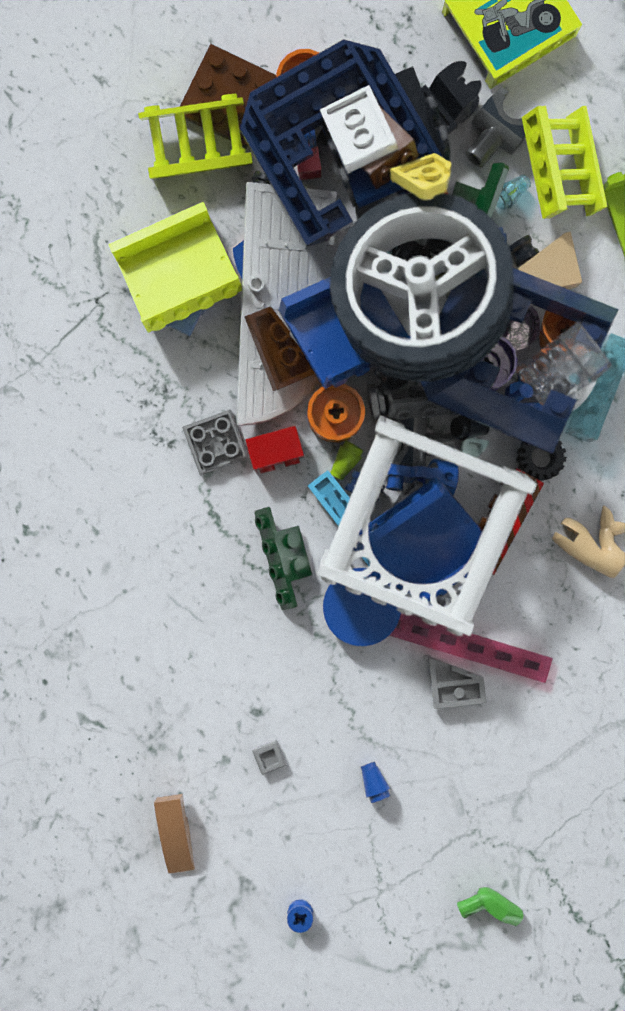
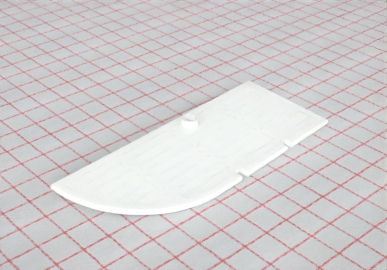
M252 182L246 183L237 425L260 424L284 415L296 407L311 392L319 380L316 374H313L284 388L273 391L244 316L271 306L288 328L278 311L281 299L330 277L335 255L334 253H326V246H335V235L330 237V241L307 247L272 185ZM305 188L318 211L337 201V192Z

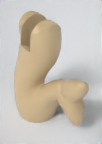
M606 506L602 507L599 531L600 549L585 526L572 518H564L561 525L578 536L572 542L567 537L555 532L552 540L566 553L584 565L610 578H615L625 565V552L615 543L614 536L625 533V523L614 521L612 512Z

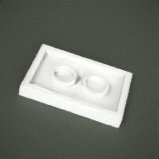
M370 86L320 109L347 173L398 150L396 141Z

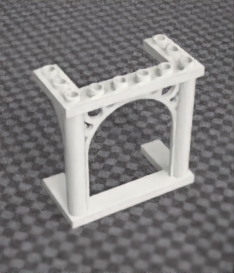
M380 415L375 427L377 434L329 550L325 549L317 574L321 576V580L332 585H336V582L347 586L346 590L351 593L372 596L371 600L378 604H392L397 606L396 609L403 614L411 616L414 613L421 616L422 620L430 625L437 626V623L446 626L447 630L455 635L462 636V634L470 636L474 629L472 618L527 493L533 494L537 484L522 472L502 464L501 467L453 449L406 430L403 424ZM400 442L503 482V486L470 560L458 573L438 583L413 584L394 577L380 565L370 546L368 537L370 515ZM358 541L364 545V550L352 553L353 547L357 549ZM359 557H366L370 560V566L364 571H354L351 568L352 562ZM372 571L380 573L381 578L376 580L374 576H366L370 575ZM455 582L462 583L461 586L457 588L458 590H460L459 595H457L455 589L452 587L453 583ZM397 584L403 585L402 590L396 589L395 587ZM439 589H445L451 595V599L444 597L440 605L436 600V592ZM423 591L430 593L431 602H428L424 596L421 599L419 594Z

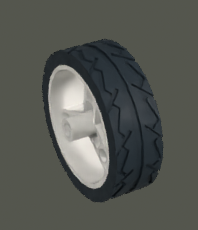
M413 193L394 197L391 201L388 199L369 209L354 223L353 227H350L340 241L332 262L330 276L333 306L352 348L365 362H370V366L385 375L402 380L411 379V381L431 382L445 379L475 366L491 352L505 333L513 306L512 257L509 245L505 243L506 238L499 226L483 210L477 209L478 206L461 197L445 193L435 195L434 198L428 200L420 199ZM423 238L441 239L455 243L431 260L424 257H415L407 262L387 254L394 247L408 241ZM454 263H462L459 266H453ZM484 268L489 284L479 309L466 323L455 331L441 336L438 298ZM385 271H390L388 274H382ZM445 272L446 274L436 282L435 276ZM400 277L406 278V279H407V285L404 284V283H402V282H400V281H399V278H400ZM363 283L409 301L411 340L390 336L374 327L364 317L360 310V295ZM423 324H430V325H431L430 327H428V328H426V329H421V328H420V326L423 325Z

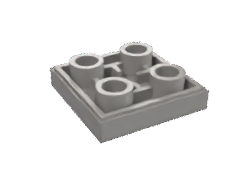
M231 409L182 427L200 476L248 459Z

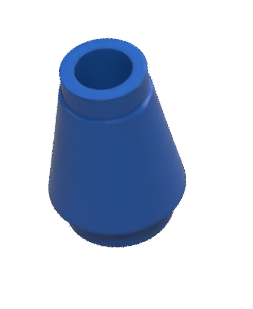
M375 761L361 766L366 798L369 797L370 802L374 803L389 797V789L391 788L378 766H376Z

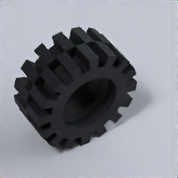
M560 440L558 441L553 454L550 453L551 458L547 466L538 467L532 461V453L537 447L522 442L520 448L517 449L518 457H516V462H519L518 468L540 481L557 476L559 471L563 470V463L567 459V457H564L566 450L561 447L563 443Z

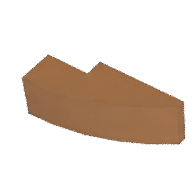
M183 794L157 797L154 802L155 814L168 873L194 870L188 817L185 814Z

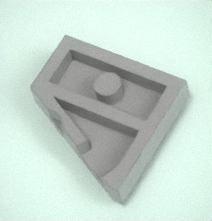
M428 658L434 709L487 703L483 676L434 658Z

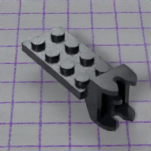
M464 61L451 63L436 75L429 88L426 84L421 87L425 99L431 96L434 99L438 109L440 125L445 126L447 136L457 129L458 123H462L469 118L479 105L481 81H470L467 85L465 84L466 79L462 76L464 75L467 63Z

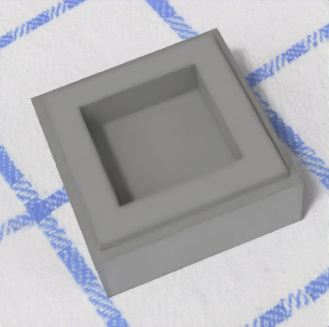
M277 740L255 748L252 751L262 775L286 766Z

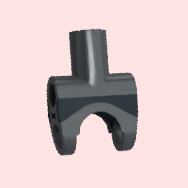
M502 86L486 101L471 122L473 126L481 131V134L465 154L474 165L481 168L485 166L499 147L512 155L526 138L522 118L514 119L504 112L503 101L510 91L505 86Z
M416 417L405 420H393L403 424L406 430L455 449V437L451 433H427V418ZM401 442V450L394 456L392 464L426 467V456L436 455Z

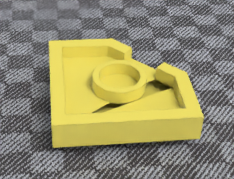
M433 153L391 168L390 179L420 199H432L435 195L446 192L451 175V162Z

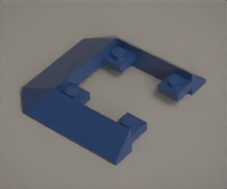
M343 39L249 94L240 131L307 247L330 241V237L353 225V220L341 199L318 211L294 170L295 166L314 156V152L304 135L325 124L320 109L370 86L378 105L414 139L419 154L417 159L433 153L442 157L379 48ZM402 189L397 191L396 194L397 196H401L409 193L410 191H408L407 189Z
M484 268L451 290L439 314L441 336L455 331L466 323L479 309L489 284ZM513 268V306L510 320L522 324L530 306H537L581 324L572 345L598 355L619 309ZM482 360L458 375L455 374L452 377L431 382L420 381L429 402L553 454L577 401V399L551 389L542 410H539L491 390L500 372V368Z

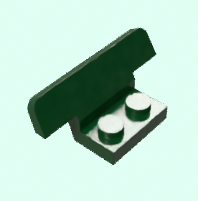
M503 162L493 163L485 187H482L481 190L456 181L451 195L461 197L478 206L477 209L483 210L492 218L509 171V166Z

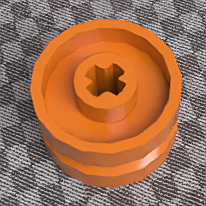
M346 384L336 388L332 385L326 389L322 386L314 392L309 401L307 418L310 428L317 437L326 442L341 443L346 440L348 441L358 433L363 424L365 416L363 400L355 389ZM333 410H338L341 413L338 419H333V415H331Z

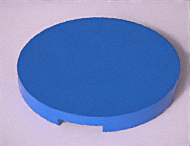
M353 568L354 571H364L365 569H367ZM372 571L370 575L366 576H374L376 580L381 578L380 573ZM336 582V585H329L323 600V613L329 629L337 638L354 646H370L383 641L394 631L401 612L396 609L397 606L389 603L386 605L378 604L371 600L372 596L361 593V595L351 593L346 590L347 586Z

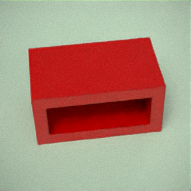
M296 426L245 439L253 470H260V474L274 471L275 465L285 463V467L299 464L300 458H304Z

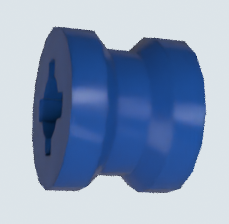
M303 899L293 901L287 911L289 928L297 933L306 932L313 923V908L309 902Z

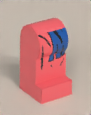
M314 129L304 135L314 152V156L297 165L300 180L321 178V163Z

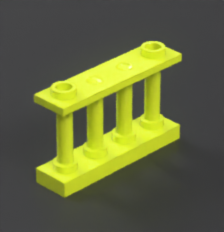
M227 94L221 96V101L160 109L159 105L144 107V112H140L138 115L142 121L149 120L156 160L153 162L154 167H148L149 178L158 179L252 165L251 152L246 153L245 148H242L236 108L244 106L243 97L237 98V94ZM226 108L232 150H230L229 156L220 157V152H217L211 110ZM197 112L201 114L207 154H204L205 159L195 160L194 156H191L185 114ZM175 117L181 153L180 163L169 164V160H166L159 118Z
M537 106L521 117L542 219H550L567 210V206L584 205L586 216H591L607 208L587 106H582L566 116V119H549L546 106ZM551 130H568L571 144H554ZM556 155H574L576 169L559 170ZM579 180L582 194L564 195L562 181Z

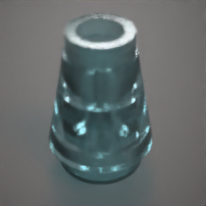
M521 174L505 182L496 206L501 210L512 208L527 189L531 187L529 178Z

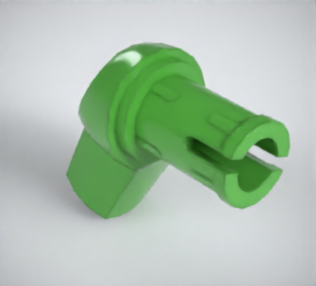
M481 887L477 891L478 894L457 902L458 909L464 919L485 910L499 921L513 926L519 925L523 920V911L520 907L489 887Z

